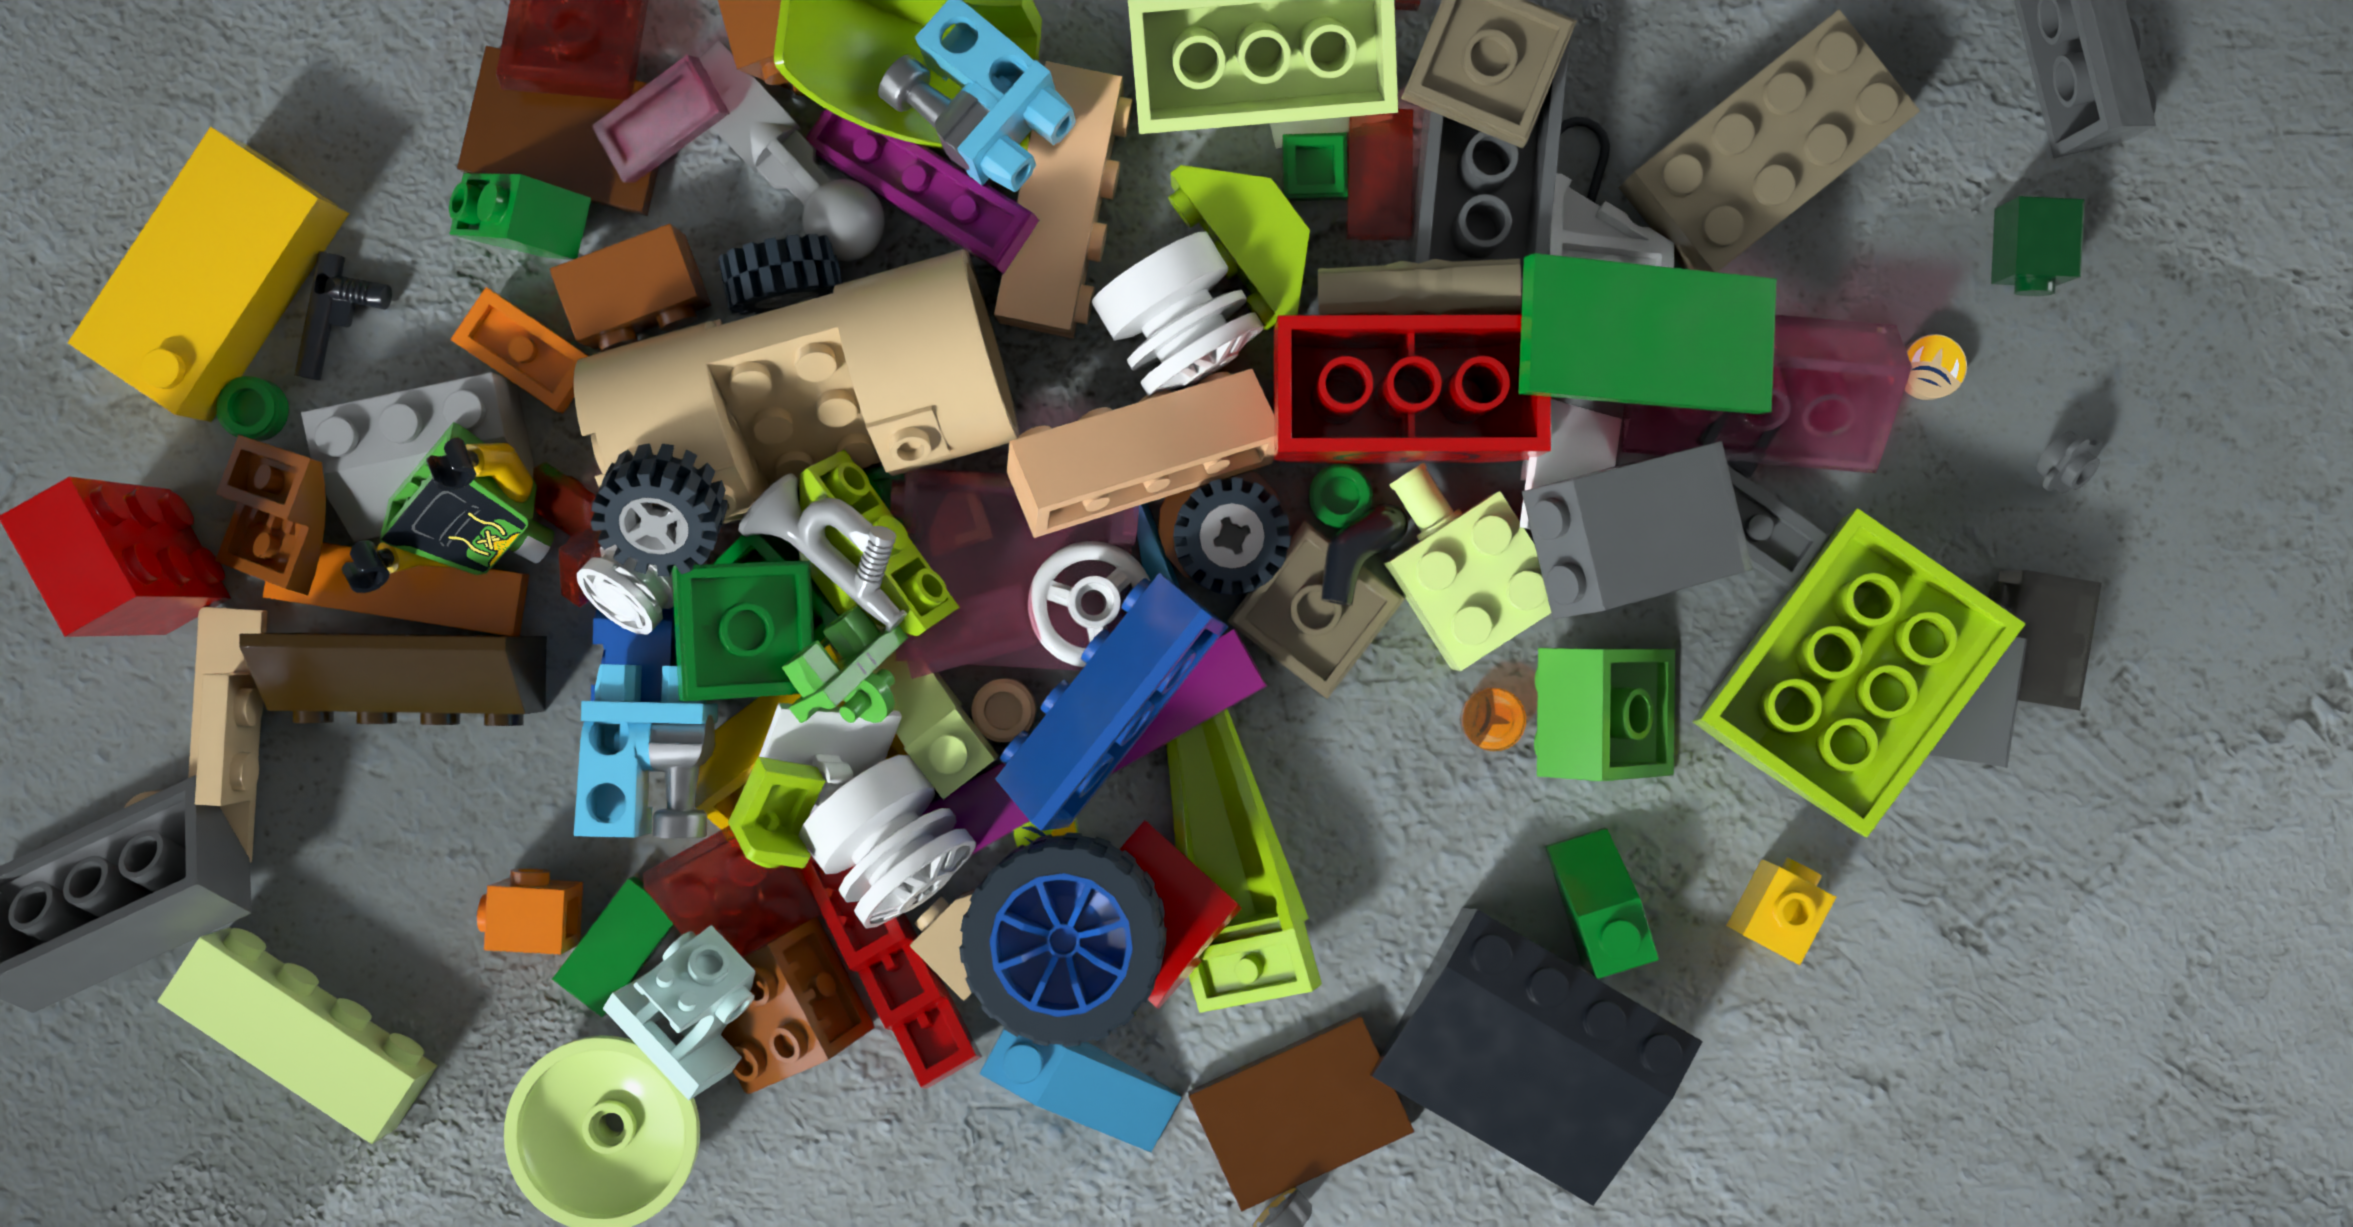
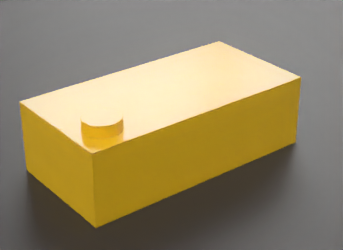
M210 127L67 343L174 415L212 422L217 414L216 403L219 393L231 380L242 377L316 265L319 251L324 252L350 213L248 145Z

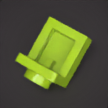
M758 756L728 821L747 859L766 868H777L780 865L797 868L806 867L811 854L798 835L825 784V779L817 767Z

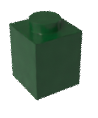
M2019 196L1995 208L1991 284L2014 285V294L2019 296H2048L2055 294L2056 286L2081 277L2084 199Z

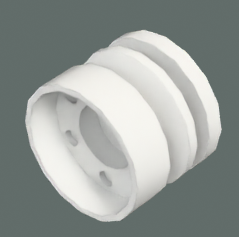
M1206 231L1181 238L1138 262L1111 281L1092 300V305L1114 341L1133 337L1142 332L1147 340L1127 359L1132 371L1145 368L1158 361L1162 363L1140 382L1149 397L1155 392L1182 387L1186 388L1203 380L1235 359L1244 345L1263 330L1264 326L1255 312L1227 323L1226 319L1246 303L1247 298L1242 290L1225 293L1216 298H1212L1208 292L1226 275L1228 266Z
M898 755L884 760L860 773L839 788L812 813L803 824L798 835L825 874L839 873L855 866L844 878L838 890L847 903L859 901L854 912L865 928L877 927L925 902L950 880L952 875L969 859L976 848L975 841L966 829L952 830L956 824V817L950 808H941L921 816L933 800L935 790L909 755Z

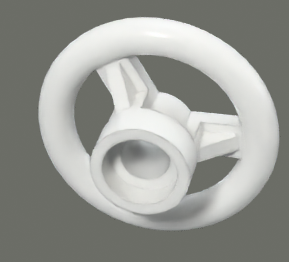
M1082 541L1062 547L1042 563L1030 586L1028 613L1034 633L1042 645L1055 657L1071 665L1084 667L1087 663L1081 659V656L1086 648H1081L1067 642L1056 632L1049 619L1047 600L1067 606L1071 617L1079 625L1087 628L1089 642H1091L1100 631L1107 629L1106 625L1117 616L1121 604L1119 592L1130 583L1134 588L1144 578L1150 581L1146 571L1131 554L1110 543ZM1083 560H1100L1117 568L1107 578L1100 576L1085 577L1073 587L1054 581L1057 575L1066 567ZM1095 592L1102 597L1104 608L1099 615H1089L1082 609L1081 598L1085 593Z

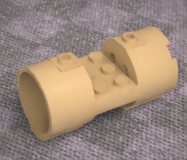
M964 249L834 286L832 294L723 324L721 319L708 321L599 352L579 359L574 370V397L582 436L591 435L594 455L603 473L595 476L599 488L612 462L615 464L619 454L627 449L634 456L638 445L650 443L653 455H657L662 443L674 445L673 457L682 459L687 449L697 455L693 465L695 468L699 469L708 463L715 470L711 483L722 480L726 489L723 500H728L727 511L722 524L742 519L759 496L784 475L794 474L799 479L798 487H800V474L804 470L844 449L861 469L871 464L882 462L886 473L888 472L890 475L895 476L1008 444L1011 440L1018 439L1020 436L1008 379L987 311L984 294L969 252Z

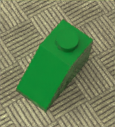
M1601 828L1546 845V852L1582 967L1596 979L1659 960L1640 896L1608 829Z

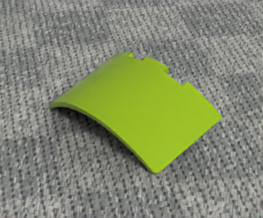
M781 0L774 49L776 68L800 92L842 118L883 135L928 147L944 149L936 129L914 108L902 112L894 109L879 97V85L886 71L897 59L904 55H912L930 71L931 79L929 85L952 100L962 90L950 78L945 81L927 67L915 38L948 0ZM962 0L1021 48L1033 61L1037 60L1039 62L1042 18L1033 0ZM955 24L945 30L942 40L956 26ZM1032 130L1019 144L1027 151Z

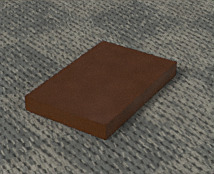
M486 45L457 169L463 173L522 174L590 197V203L648 216L667 133H663L655 117L658 115L666 131H668L667 127H669L671 116L667 108L670 107L673 110L676 93L671 88ZM649 122L655 123L659 129V137L653 142L647 138H654L656 136L654 127L648 126L647 132H643V127ZM638 129H640L649 145L639 153L636 150L644 145L642 140L636 145L633 143L640 138L637 134L632 139L629 137Z
M1360 1012L1188 1091L1191 1104L1241 1212L1414 1133V1129L1396 1090L1370 1076L1380 1055Z

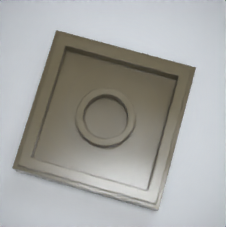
M1442 0L1401 99L1523 149L1528 141L1577 20L1528 0Z
M1304 521L1290 539V547L1281 569L1265 585L1250 591L1227 622L1328 699L1405 598L1362 566L1352 606L1322 601L1325 556L1330 540Z

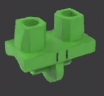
M856 605L837 616L822 631L843 657L835 663L817 640L804 647L782 666L794 687L801 694V697L789 707L800 723L807 721L821 707L830 710L836 707L843 699L845 704L839 709L842 718L849 723H854L859 717L872 723L882 722L894 710L895 700L890 690V687L895 683L893 674L887 669H881L876 674L873 671L908 636L899 625L890 633L885 628L879 630L864 611Z

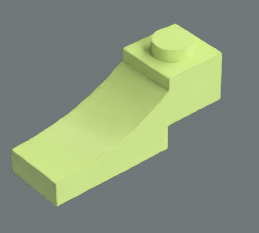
M876 625L879 630H882V629L886 628V627H882V626ZM906 633L908 638L873 673L876 674L881 669H887L893 674L895 683L890 687V690L895 700L894 711H899L902 715L896 734L905 746L904 750L944 800L993 762L999 755L962 709L961 705L963 704L912 638Z

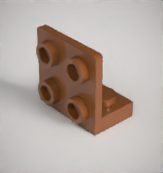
M817 916L759 949L742 956L755 970L750 990L754 995V1000L739 1017L727 1024L721 1036L742 1057L732 1072L737 1077L743 1091L746 1094H751L830 1060L873 1030L875 1026Z

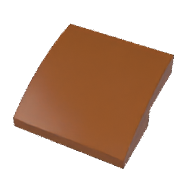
M238 435L216 495L238 503L215 561L282 588L308 595L317 570L325 528L326 494L322 462Z

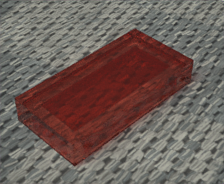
M1398 109V113L1348 117L1346 239L1410 240L1412 236L1413 109Z

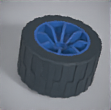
M1067 832L1061 836H1052L1050 834L1036 838L1026 846L1022 844L1010 852L988 873L986 878L976 887L969 900L971 904L962 919L960 929L962 932V945L959 947L961 963H964L967 974L965 980L971 993H975L982 1004L981 1008L990 1018H995L1004 1026V1030L1016 1037L1018 1035L1023 1036L1039 1045L1060 1044L1064 1045V1047L1080 1046L1082 1042L1093 1039L1098 1041L1109 1036L1111 1031L1120 1025L1125 1026L1136 1016L1137 1009L1143 1002H1147L1154 989L1157 975L1160 974L1166 945L1167 927H1164L1165 910L1163 902L1158 897L1154 888L1155 883L1148 872H1144L1131 854L1126 850L1121 851L1114 847L1108 840L1100 837L1090 838L1082 836V833Z

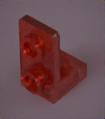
M542 462L533 468V479L537 485L535 510L540 516L571 536L566 544L559 548L561 595L578 607H582L590 600L585 596L577 582V573L592 557L601 558L600 548L602 546L599 544L598 538L602 530L593 531L591 519L594 514L591 508L596 495L584 488L576 478L566 476L547 462Z

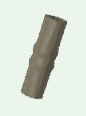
M1520 258L1471 261L1432 259L1421 263L1398 261L1387 265L1319 268V315H1521Z

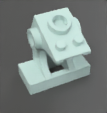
M712 925L698 935L693 931H689L680 936L665 951L663 962L647 974L613 992L603 1007L606 1013L688 1101L732 1073L742 1058L721 1036V1033L727 1024L739 1017L754 1000V995L750 990L755 970ZM666 1017L670 1021L671 1027L685 1038L678 1045H675L655 1024L656 1021Z

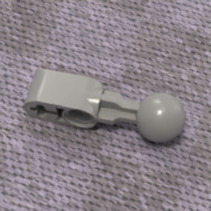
M719 40L672 84L690 104L691 102L688 100L687 95L697 87L706 103L702 105L699 100L691 104L755 173L758 171L773 188L788 189L804 206L802 223L805 235H827L832 245L833 254L837 255L839 262L859 260L870 254L877 247L884 233L885 214L881 202L875 193L864 184L854 180H832L817 165L816 148L801 134L800 131L802 129L752 75L737 70L733 55ZM695 92L691 95L692 100L697 98Z

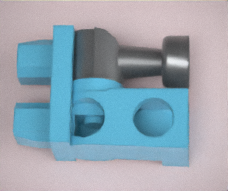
M948 0L915 38L927 67L945 81L950 78L962 90L953 100L929 85L931 79L930 71L912 55H904L897 59L884 74L879 85L878 95L899 112L914 108L936 129L945 153L952 162L954 161L965 168L967 174L983 186L991 178L993 181L1016 192L1032 175L1036 166L1034 156L1019 144L1032 129L1052 145L1060 143L1075 126L1076 119L1073 109L1056 91L1050 70L1037 60L1033 61L1021 48L964 1ZM955 24L956 26L942 40L945 30Z
M600 664L595 685V700L581 701V721H584L580 739L574 836L635 838L651 834L653 807H648L649 771L665 772L667 809L657 810L653 815L652 837H707V813L704 810L694 809L699 766L705 764L712 756L716 744L714 723L718 722V704L707 703V700L679 701L677 666H662L661 702H641V665Z

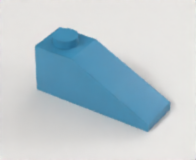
M1004 1027L979 1073L1035 1106L1148 1152H1152L1182 1098V1094L1087 1041L1082 1042L1080 1046L1064 1047V1045L1060 1044L1044 1046L1035 1044L1033 1040L1020 1035L1016 1037L1004 1030Z

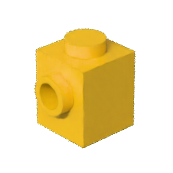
M1788 857L1782 867L1761 859L1726 926L1788 960L1801 965L1837 897L1817 887L1822 875Z

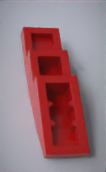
M811 855L806 867L800 869L849 969L858 972L885 1029L894 1032L920 1087L928 1089L980 1059L982 1055L942 979L909 946L918 935L905 913L877 927L865 928L854 912L859 901L847 903L838 890L844 878L855 866L839 873L825 874Z

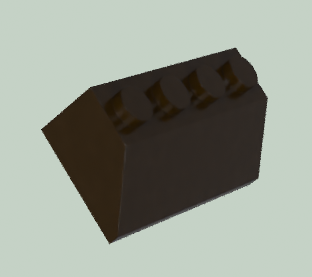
M298 632L239 634L240 650L267 710L293 711V723L334 722V711L356 712L357 724L397 723V712L420 713L421 725L460 724L461 713L484 714V725L521 726L524 725V714L546 711L547 636Z

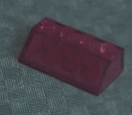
M1775 315L1772 412L1762 414L1731 412L1715 439L1716 442L1722 441L1726 460L1876 474L1912 369L1897 325ZM1624 403L1621 439L1622 452L1664 455L1707 445L1702 444V441L1699 440L1708 424L1717 420L1724 411ZM1782 425L1779 431H1775L1766 448L1755 447L1763 432L1773 430Z

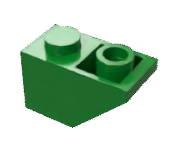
M463 173L462 181L454 188L449 202V214L452 218L449 234L545 258L573 260L578 258L591 198L522 174Z

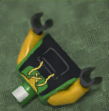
M453 422L389 498L380 537L382 543L376 548L375 544L368 540L356 542L350 551L353 562L345 563L341 570L351 589L356 593H368L379 589L387 582L391 573L417 566L450 567L474 575L486 574L507 550L535 564L539 563L550 549L555 533L552 529L532 519L537 485L515 449L508 443H484L463 426Z

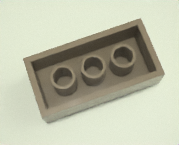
M1838 9L1634 171L1618 188L1652 230L1674 242V258L1683 269L1718 272L1919 113L1920 110L1840 9Z

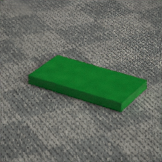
M1539 253L1524 257L1519 394L1752 414L1772 412L1777 279Z

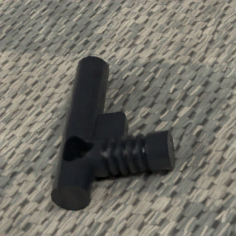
M319 251L294 376L321 381L332 325L350 327L356 304L386 310L392 300L391 287L387 284L342 276L345 257ZM331 278L334 281L335 287L332 291L325 293L326 282Z

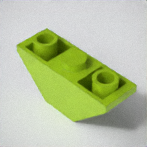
M1180 165L1170 173L1171 187L1175 192L1168 197L1171 205L1189 228L1199 223L1203 230L1208 233L1228 266V272L1225 277L1230 279L1235 274L1238 275L1251 293L1247 297L1246 305L1251 313L1255 312L1264 326L1263 328L1268 330L1275 325L1278 315H1298L1310 229L1272 178Z
M845 449L808 467L800 474V508L802 512L814 501L824 498L840 499L852 506L873 526L886 527L896 534V540L891 550L892 552L880 589L900 611L904 610L907 613L904 620L899 624L904 633L919 636L960 608L948 592L942 578L932 570L908 537L905 527L894 518L870 485L865 472L854 463ZM827 525L825 528L826 538L858 568L863 552L832 525ZM799 551V561H810ZM810 561L811 578L839 615L858 605ZM858 605L875 625L886 627L885 624Z

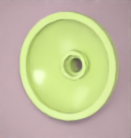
M599 1035L576 1039L555 1048L539 1059L526 1072L515 1088L504 1122L506 1158L517 1185L529 1201L541 1212L569 1227H632L653 1217L673 1200L688 1180L698 1155L700 1143V1121L694 1097L688 1101L632 1039L618 1036ZM607 1113H616L622 1118L624 1123L623 1131L615 1132L607 1126Z

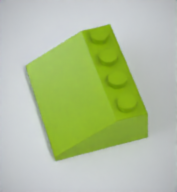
M1857 508L1841 519L1830 534V539L1798 580L1794 588L1787 592L1692 722L1744 760L1861 836L1867 838L2025 626V623Z

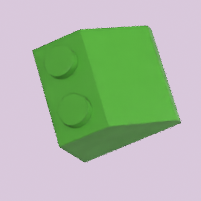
M1538 648V667L1535 673V687L1538 692L1537 731L1534 738V749L1537 755V777L1613 781L1674 776L1675 649Z

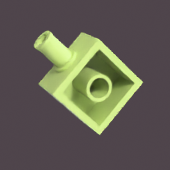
M1422 463L1389 484L1392 490H1395L1420 529L1421 533L1416 536L1419 541L1383 564L1449 667L1453 670L1462 671L1549 615L1551 610L1535 544L1526 530L1520 527L1519 519L1500 491L1493 493L1464 512H1461L1460 508L1453 511L1426 470L1425 463Z

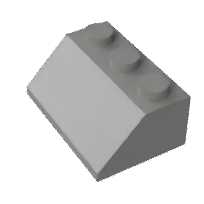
M491 372L301 412L310 458L322 462L326 497L353 542L381 537L389 498L453 422L463 426L484 443L510 444L537 485L534 505L542 504L518 385L506 377Z

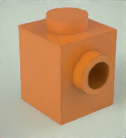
M518 868L510 870V878L488 885L487 894L482 895L477 910L478 929L480 932H485L484 950L561 955L576 947L580 942L583 882L550 880V870Z

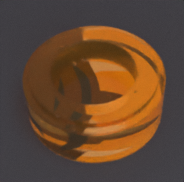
M1487 687L1475 691L1466 699L1460 712V725L1466 738L1475 746L1487 751H1502L1513 746L1523 735L1526 727V713L1521 701L1513 693L1501 688Z

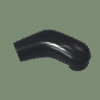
M1387 503L1376 505L1340 530L1330 540L1325 556L1322 601L1338 605H1353L1358 576L1364 563L1370 557L1395 545L1406 535L1408 520L1402 509Z

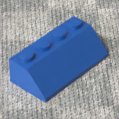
M1161 573L1152 582L1147 578L1142 579L1132 589L1122 604L1121 608L1127 614L1112 633L1107 629H1103L1093 638L1081 656V659L1087 663L1071 684L1067 680H1063L1049 693L1040 708L1046 714L1031 734L1026 730L1020 732L1000 757V761L1006 766L995 778L996 781L1029 821L1041 831L1068 828L1207 652L1229 627Z

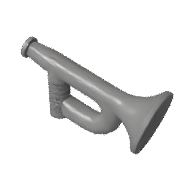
M790 473L775 481L745 513L739 524L738 531L745 537L765 534L790 542L858 605L885 624V629L889 633L892 632L907 615L904 610L900 611L880 589L892 552L891 550L896 540V534L886 527L873 526L852 506L840 499L824 498L814 501L802 512L798 500L799 479ZM827 525H832L863 552L858 568L826 538L825 528Z

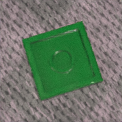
M810 561L694 565L692 571L682 575L677 566H674L672 569L679 701L800 694L782 666L796 653L814 642Z

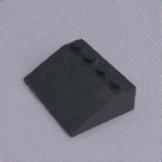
M1461 908L1370 1076L1594 1206L1673 1099L1703 1041L1482 911Z

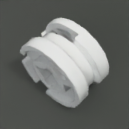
M616 545L605 550L601 547V558L592 557L578 571L577 582L591 603L610 620L636 634H649L663 619L662 609H670L674 606L672 572L670 577L658 576L657 565L651 564L646 574L636 572L634 569L637 560L629 557L622 565L613 559L617 549Z

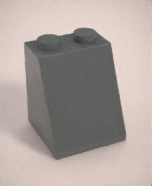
M1722 441L1621 464L1522 491L1553 619L1606 611L1753 569Z

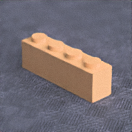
M1046 61L1045 67L1051 71L1055 89L1073 109L1076 123L1063 140L1055 145H1052L1032 129L1028 152L1034 156L1036 166L1032 175L1021 186L1017 203L1033 212L1040 221L1006 272L1002 274L994 315L1000 324L1074 339L1076 324L1082 323L1087 325L1091 314L1095 287L1085 285L1089 261L1100 262L1103 255L1107 224L1099 223L1098 217L1102 198L1113 200L1115 196L1120 162L1110 159L1115 136L1125 138L1127 136L1133 99L1123 97L1122 76Z
M1253 369L1232 375L1229 372H1218L1204 378L1198 385L1175 392L1170 390L1155 392L1150 397L1146 395L1138 403L1115 410L1108 407L1097 408L1084 414L1078 421L1051 428L1044 425L1031 428L1022 433L1018 439L1010 441L1007 474L1033 537L1036 538L1208 484L1210 481L1228 478L1272 464L1275 437L1274 414Z

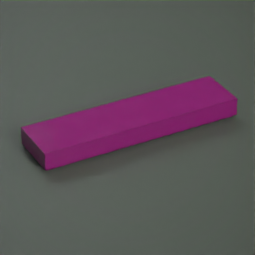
M826 108L806 136V139L816 148L817 158L852 180L864 184L876 195L1002 274L1006 272L1040 221L1030 210L986 183L983 186L980 185L966 171L924 145L880 134L842 118Z

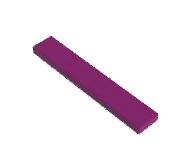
M1233 629L1219 637L1110 776L1267 687L1265 680L1236 630ZM1004 763L997 765L959 787L944 800L940 798L931 803L921 815L923 816L941 808H950L956 817V824L952 830L966 829L975 841L976 848L971 856L1030 822L995 779L1006 766Z

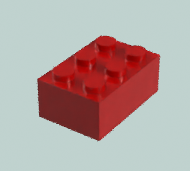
M69 476L0 515V522L64 637L167 635L197 618L201 608L216 607L231 599L222 583L225 579L222 565L215 561L216 556L211 551L202 547L191 527L194 524V517L190 508L179 495L170 489Z

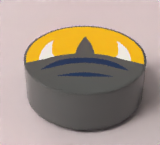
M1294 1187L1282 1193L1269 1204L1255 1220L1252 1227H1303L1312 1214V1204Z

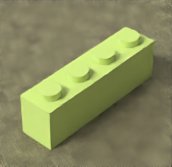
M229 927L199 937L157 1002L369 1143H375L398 1127L438 1066L423 1056L424 1050L417 1042L402 1034H389L370 1021L372 1016L363 1006L349 999L335 998L317 986L319 980L312 972L296 964H284L266 952V944L249 931L239 928L231 929Z

